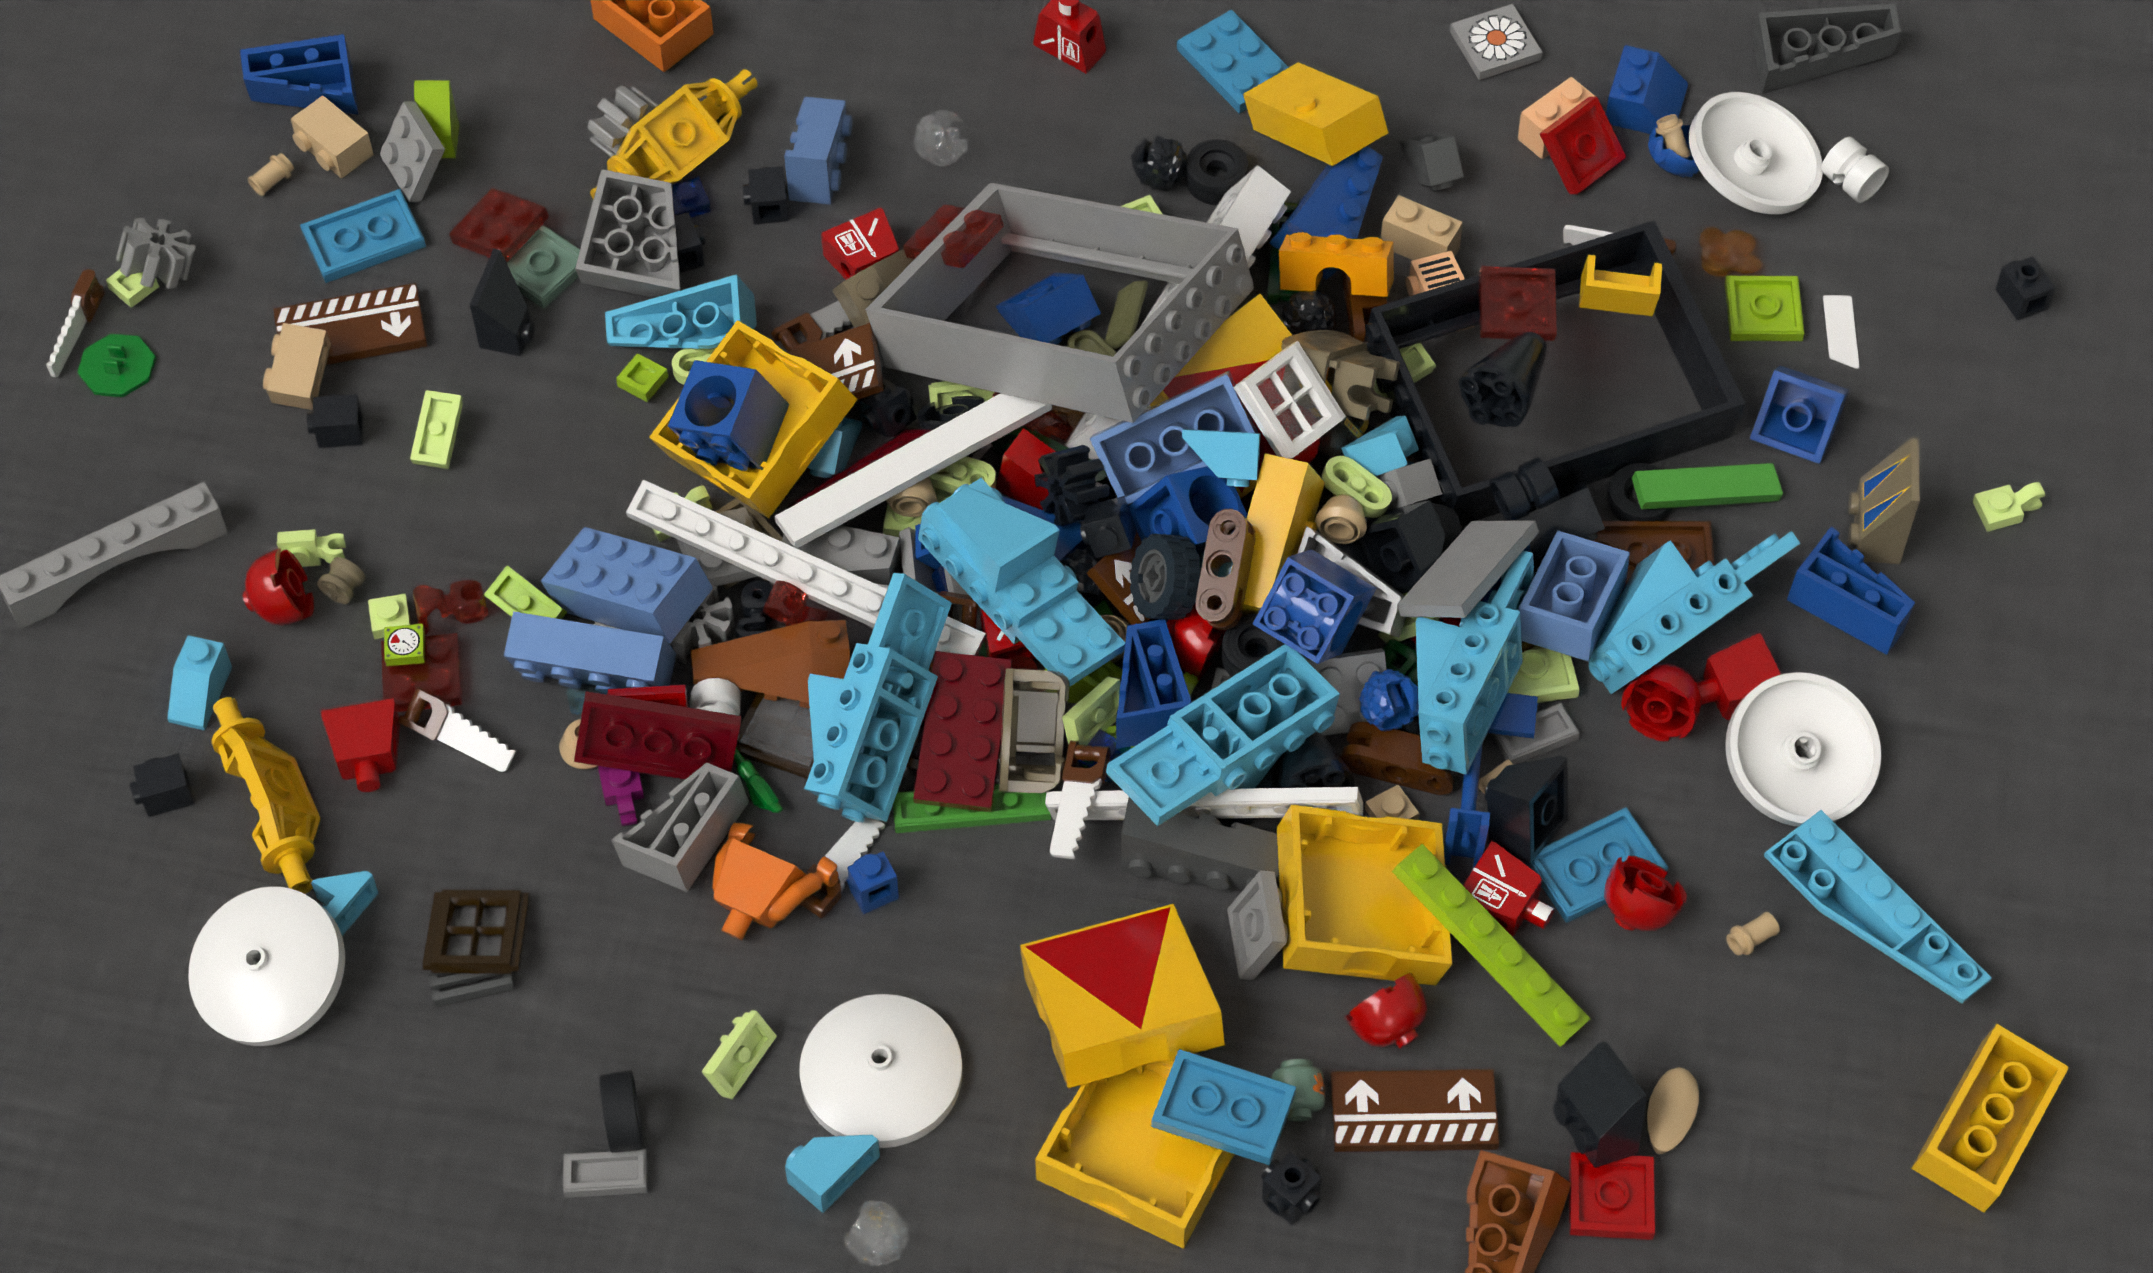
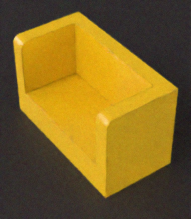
M1587 256L1581 275L1579 308L1653 316L1661 292L1662 264L1654 263L1650 276L1595 270L1596 256Z

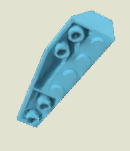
M1822 810L1818 811L1764 853V857L1819 912L1963 1004L1991 981L1992 977Z

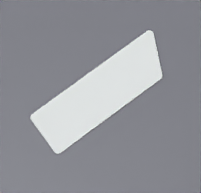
M1824 295L1823 303L1829 358L1859 369L1852 297Z

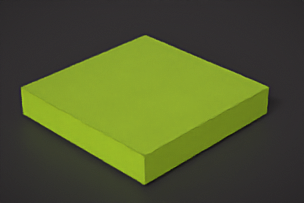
M1726 276L1725 292L1730 341H1803L1804 325L1798 276Z

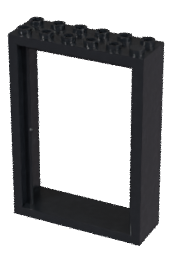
M1655 220L1371 308L1368 324L1365 325L1364 343L1367 345V351L1370 352L1369 354L1400 362L1397 380L1377 378V387L1382 394L1386 393L1388 398L1393 399L1390 412L1391 418L1406 416L1419 448L1418 451L1410 456L1414 455L1417 462L1427 459L1432 461L1442 495L1432 498V503L1454 509L1459 516L1460 525L1501 513L1491 493L1490 479L1462 488L1399 349L1513 313L1520 312L1521 315H1525L1527 313L1526 309L1580 293L1581 275L1588 255L1596 256L1595 270L1650 276L1654 263L1662 264L1661 292L1654 314L1702 411L1543 461L1549 469L1556 486L1559 487L1575 479H1579L1584 485L1612 477L1618 470L1630 464H1652L1731 438L1746 403Z

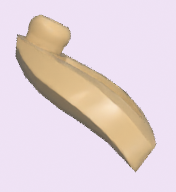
M1677 1067L1668 1070L1659 1079L1649 1100L1647 1112L1648 1134L1651 1146L1657 1154H1665L1675 1148L1690 1130L1696 1117L1699 1104L1698 1085L1694 1076L1685 1068Z

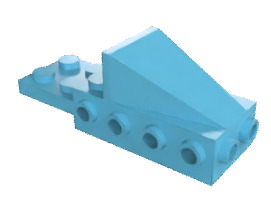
M982 478L970 485H961L954 491L952 496L941 503L934 502L930 504L922 513L918 540L1012 643L1015 644L1021 641L1047 671L1063 673L1068 677L1070 686H1072L1124 652L1125 642L1077 591L1078 581L1074 572L1068 566H1063L1054 556L1060 531L1055 524L1006 504L1000 492L993 487L991 488Z
M1792 531L1780 539L1774 533L1731 564L1726 558L1715 566L1709 560L1694 571L1691 570L1670 540L1637 564L1588 662L1590 672L1598 681L1603 682L1610 694L1614 693L1752 597V593L1744 583L1799 545V540Z
M1523 551L1504 572L1498 591L1493 590L1491 592L1488 603L1479 601L1465 618H1461L1459 627L1424 617L1416 619L1418 713L1422 763L1429 764L1438 769H1447L1467 774L1522 664L1520 611L1518 610L1534 578L1533 553Z
M893 572L868 645L856 643L844 679L810 674L808 678L814 763L804 789L818 796V804L834 810L841 808L843 809L841 814L843 817L859 823H863L865 818L885 822L888 820L938 676L928 670L952 605L950 601L906 574Z
M1284 644L1170 716L1165 728L1109 762L1106 773L1159 826L1210 792L1217 796L1227 789L1255 788L1287 750L1289 752L1295 751L1303 744L1307 737L1315 732L1322 733L1333 724L1340 693L1296 650Z

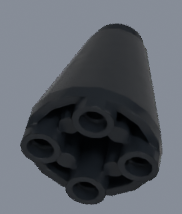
M1530 331L1517 335L1465 371L1458 383L1461 396L1469 408V416L1474 422L1480 425L1489 423L1499 427H1518L1523 422L1531 407L1546 358L1547 345L1540 335Z
M1315 732L1307 737L1298 749L1292 752L1287 750L1279 758L1278 788L1355 787V780L1347 765L1323 734Z

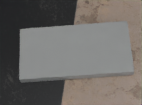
M1471 521L1397 604L1400 615L1404 617L1465 618L1537 536L1539 530L1536 521Z

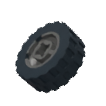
M1150 534L1148 538H1144L1141 541L1142 543L1137 547L1135 557L1132 559L1130 590L1133 595L1134 605L1137 606L1138 612L1144 614L1146 618L1183 619L1187 613L1191 612L1192 606L1196 603L1201 573L1199 554L1196 552L1194 543H1191L1187 537Z

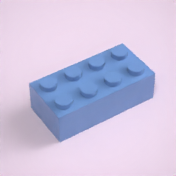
M1230 371L1144 410L1134 423L1121 421L1091 436L1090 441L1104 466L1106 475L1117 498L1125 496L1127 504L1133 503L1166 475L1207 466L1182 438L1183 429L1258 433L1248 410L1233 388L1236 384Z
M587 527L580 531L541 580L551 599L566 610L568 614L622 630L663 636L669 644L713 589L695 557Z
M513 611L504 657L512 664L514 670L522 673L521 677L523 679L534 682H544L545 677L559 679L558 684L576 689L581 688L582 684L596 686V691L607 694L608 689L670 686L676 652L663 636Z

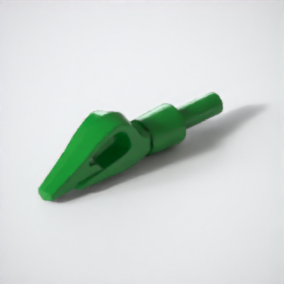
M736 748L733 761L738 766L736 769L737 773L747 784L752 803L759 808L780 813L783 809L768 783L759 775L752 762L749 760L745 761Z

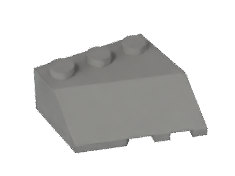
M601 169L575 268L581 283L647 297L681 291L671 183Z

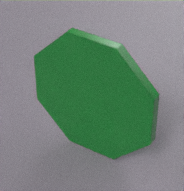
M109 334L84 349L77 373L94 395L123 398L150 381L156 357L139 336Z

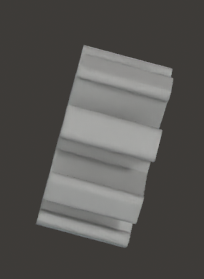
M625 86L617 87L615 89L616 97L614 104L603 98L597 105V108L604 112L605 115L596 120L591 119L589 121L588 129L595 134L594 137L590 138V141L609 157L616 155L629 129L658 106V104L636 87H632L631 91Z
M145 218L134 219L132 228L124 226L116 256V261H122L120 272L124 276L129 277L131 274L143 272L140 284L150 288L153 287L155 277L157 276L166 284L168 289L177 287L179 277L182 280H187L196 247L193 244L189 245L191 234L183 229L181 232L168 234L171 222L164 219L158 220L156 230L145 222Z
M712 585L713 589L670 643L676 652L675 661L687 664V657L693 647L702 648L712 645V643L717 644L733 640L731 629L735 628L732 604L729 598L719 602L718 590L715 585Z

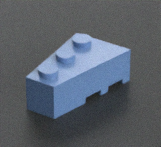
M804 97L796 119L798 130L797 132H792L790 137V143H794L793 150H786L784 155L789 201L831 205L833 191L840 190L841 170H838L839 163L845 164L847 143L844 142L845 136H851L852 115H847L846 101Z

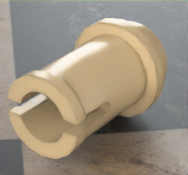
M1670 114L1657 120L1658 127L1656 128V133L1663 136L1666 149L1670 148L1683 158L1690 156L1691 151L1681 129L1683 125L1682 119H1678L1676 114Z
M282 153L277 156L271 155L269 163L253 176L247 178L248 183L257 194L264 196L268 190L283 178L289 179L291 177L290 172L294 170V166Z
M1764 912L1742 927L1739 925L1732 927L1726 939L1733 953L1736 955H1749L1753 953L1755 946L1772 936H1776L1780 932V928L1774 916L1769 912Z

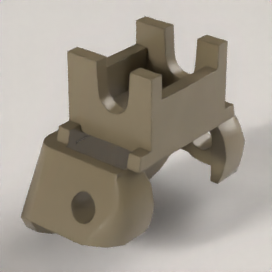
M1308 331L1286 337L1282 341V350L1298 341L1324 383L1329 367L1327 381L1332 386L1331 394L1345 415L1368 420L1371 411L1391 412L1393 399L1377 394L1373 387L1377 378L1397 380L1400 362L1369 354L1366 343L1339 331ZM1289 364L1285 365L1283 384L1290 395L1293 396L1301 388L1299 380ZM1308 394L1296 402L1307 409L1315 408Z
M1005 670L999 791L1044 793L1061 783L1065 766V759L1062 757L1064 737L1062 716L1065 715V702L1069 699L1070 689L1068 677L1063 673L1047 670ZM1016 752L1054 753V766L1016 764Z

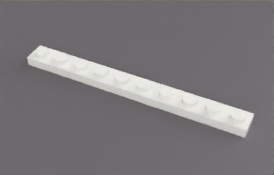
M642 481L626 511L627 517L874 628L887 592L886 588L648 481ZM947 616L935 651L977 656L986 639V633Z

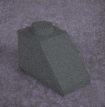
M1431 131L1400 140L1401 148L1420 184L1432 186L1433 190H1441L1453 186V180L1464 177L1455 136Z

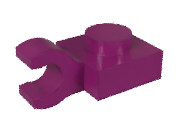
M598 766L605 805H618L622 826L637 824L633 800L644 798L639 772Z

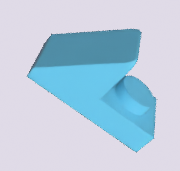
M1396 416L1341 448L1344 456L1353 459L1374 476L1406 466L1407 460L1405 457L1419 450L1406 416Z
M368 871L319 878L311 882L316 898L327 905L323 907L334 918L342 936L379 894L373 874Z

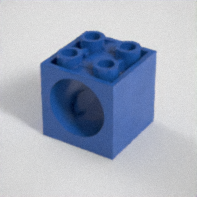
M694 360L668 427L679 437L680 443L690 447L697 454L696 458L704 460L713 466L719 462L742 471H746L748 467L763 470L760 465L763 461L767 462L789 403L756 369Z
M1208 466L1166 475L1128 506L1141 541L1144 538H1148L1150 534L1180 535L1189 538L1190 542L1194 543L1199 557L1205 551L1209 524L1217 512L1223 509H1234L1239 511L1245 518H1247L1248 514L1235 486H1226L1227 478H1218Z
M1311 549L1287 558L1253 625L1315 663L1320 664L1342 654L1377 588Z

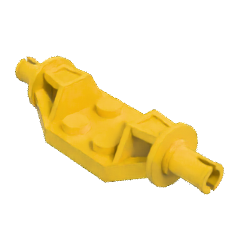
M742 69L738 75L726 84L716 78H710L703 83L685 84L629 129L616 155L611 156L607 160L608 170L675 184L730 140L735 122L742 115L739 100L751 90L757 88L756 78H752L743 85L742 82L751 76L752 73ZM707 95L706 99L702 101L699 100L700 98ZM722 115L723 118L717 123V119ZM597 187L591 189L590 194L593 199Z
M222 698L213 705V711L217 715L221 727L214 733L211 743L214 751L221 757L225 772L245 779L251 793L250 800L258 810L260 817L252 832V837L262 854L260 861L263 869L268 873H283L289 888L306 894L313 887L311 884L312 879L305 864L313 857L315 852L313 841L321 819L295 757L264 739L265 730L262 722L255 718H243L235 698Z

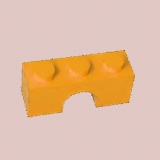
M1297 232L1291 235L1286 234L1279 249L1280 290L1316 291L1323 276V269L1335 267L1343 270L1351 280V295L1388 297L1394 281L1393 241H1383L1378 237L1349 239L1343 235L1318 237L1304 232Z

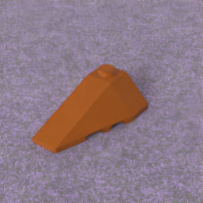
M846 620L806 621L693 649L690 651L693 684L708 678H721L734 683L740 692L749 690L763 693L764 699L776 702L778 697L800 701L799 707L810 709L808 678L810 674L844 679L850 662Z
M1480 1150L1467 1188V1204L1470 1205L1469 1227L1466 1228V1242L1469 1243L1468 1267L1465 1269V1273H1534L1559 1223L1571 1183L1555 1171Z

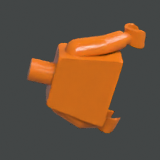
M733 823L729 829L728 840L715 858L712 884L714 900L730 911L721 931L742 941L752 921L767 928H773L778 921L785 919L802 901L821 889L823 883L828 887L836 885L839 880L837 864L824 856L817 865V871L806 875L796 865L750 846L749 844L754 839L755 834L748 831L753 825Z

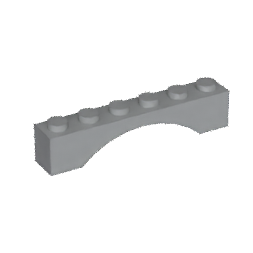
M202 482L0 575V591L19 629H22L55 614L64 602L82 586L121 563L158 551L195 549L228 532L220 508L205 482Z

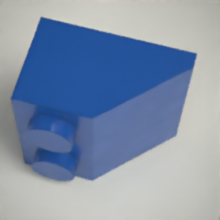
M1625 45L1609 94L1606 116L1613 126L1650 134L1660 118L1670 114H1676L1679 118L1688 82L1660 53Z
M1053 273L996 305L998 312L1020 337L1056 345L1062 341V335L1069 331L1074 333L1089 327L1092 324L1090 319L1101 314L1082 274Z
M1780 365L1773 372L1750 439L1820 464L1838 424L1850 390Z

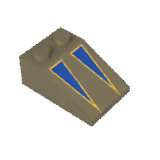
M1911 438L1860 478L1856 492H1850L1848 514L1854 515V523H1850L1848 545L1854 546V550L1860 551L1865 556L1863 560L1865 562L1900 564L1920 502L1919 439Z

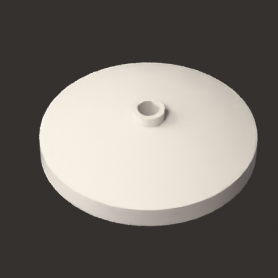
M1728 92L1708 100L1692 120L1689 130V146L1698 169L1719 193L1737 205L1764 214H1785L1805 205L1818 189L1823 174L1821 171L1822 158L1818 146L1807 128L1781 105L1751 93Z
M1802 672L1786 673L1762 682L1738 704L1731 716L1726 733L1727 763L1740 792L1761 813L1790 826L1799 827L1820 810L1833 822L1847 816L1868 797L1879 774L1881 745L1875 723L1868 710L1847 688L1834 680L1817 674ZM1796 750L1800 753L1801 757L1797 755Z
M262 887L236 896L212 915L202 928L194 944L190 957L188 977L189 988L195 1007L211 1028L241 1044L270 1046L286 1042L301 1035L326 1013L340 988L345 968V948L341 932L331 914L321 904L300 891L285 887Z
M874 994L855 998L827 1013L809 1034L800 1059L802 1093L813 1117L834 1136L873 1135L878 1139L879 1148H890L908 1144L934 1130L947 1117L955 1105L962 1083V1058L958 1041L949 1025L940 1015L916 1000L891 994Z

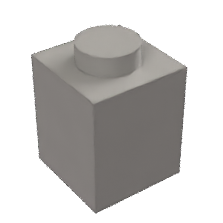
M1431 459L1376 476L1389 487L1392 494V500L1387 510L1412 505L1442 495Z

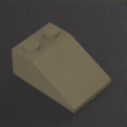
M924 238L848 278L832 290L854 328L870 323L865 309L928 246Z

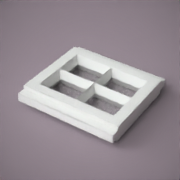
M1298 341L1283 349L1233 387L1276 456L1294 458L1346 417Z

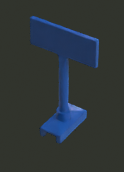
M1507 693L1487 733L1534 739L1538 697ZM1482 744L1467 774H1464L1461 809L1450 808L1444 841L1445 865L1450 864L1452 855L1474 858V868L1484 853L1490 813L1476 811Z

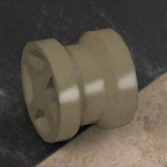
M336 557L329 565V573L322 575L317 585L333 601L340 604H348L354 596V588L360 587L366 577L356 564L345 558Z

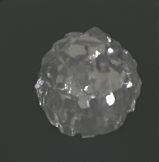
M942 109L931 112L929 115L921 118L919 124L916 125L917 130L914 132V146L917 153L925 160L937 166H946L954 163L963 153L967 152L968 139L959 138V129L957 127H949V125L953 122H963V119L959 118L957 113Z
M865 1200L858 1211L860 1213L859 1217L849 1230L850 1233L845 1231L843 1243L847 1245V1251L856 1257L859 1263L870 1264L871 1266L887 1265L894 1260H899L902 1249L907 1247V1242L910 1239L907 1223L896 1212L893 1205L881 1200Z

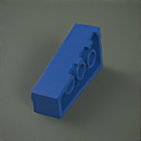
M1366 146L1334 166L1327 164L1312 184L1311 189L1303 196L1296 209L1288 216L1281 229L1273 236L1269 244L1280 249L1286 234L1291 235L1297 232H1304L1318 237L1343 235L1349 239H1357L1383 156ZM1329 267L1323 269L1322 277L1325 279L1330 278L1339 268Z

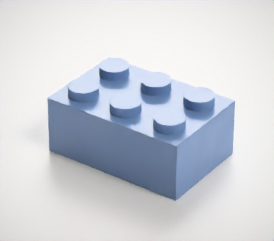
M1557 530L1519 606L1521 640L1589 662L1626 584L1630 552Z

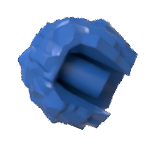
M1387 669L1383 672H1372L1368 681L1364 683V688L1359 697L1361 703L1360 712L1363 717L1367 719L1370 725L1374 724L1381 731L1400 729L1403 724L1408 725L1412 723L1413 717L1419 715L1418 687L1411 681V678L1392 669Z

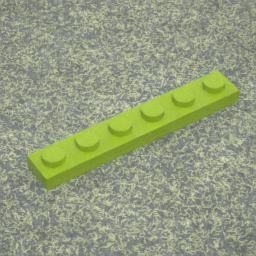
M1423 844L1394 868L1392 872L1560 1047L1591 1019Z

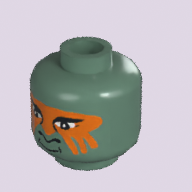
M1292 1059L1281 1062L1280 1068L1272 1073L1271 1079L1296 1087V1095L1287 1117L1288 1121L1303 1122L1311 1120L1312 1113L1321 1110L1325 1105L1323 1072L1313 1066L1311 1060Z

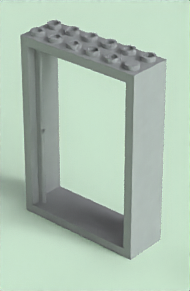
M989 183L865 310L873 333L878 341V348L885 368L1134 423L1250 294L1254 286L1238 228ZM1011 251L1179 284L1113 357L945 321Z

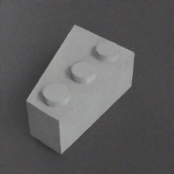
M842 525L797 548L872 583L883 585L890 584L893 572L898 573L901 565L899 537ZM784 534L781 542L793 547ZM770 581L774 589L776 601L785 600L784 596L799 595Z
M1306 526L1298 553L1312 549L1377 588L1358 625L1400 638L1406 617L1400 615L1397 604L1404 598V595L1321 533Z
M705 763L669 792L670 798L652 812L649 809L640 816L642 821L625 835L620 832L611 839L624 867L688 892L729 832L731 825L736 822L749 803L739 775L709 763Z

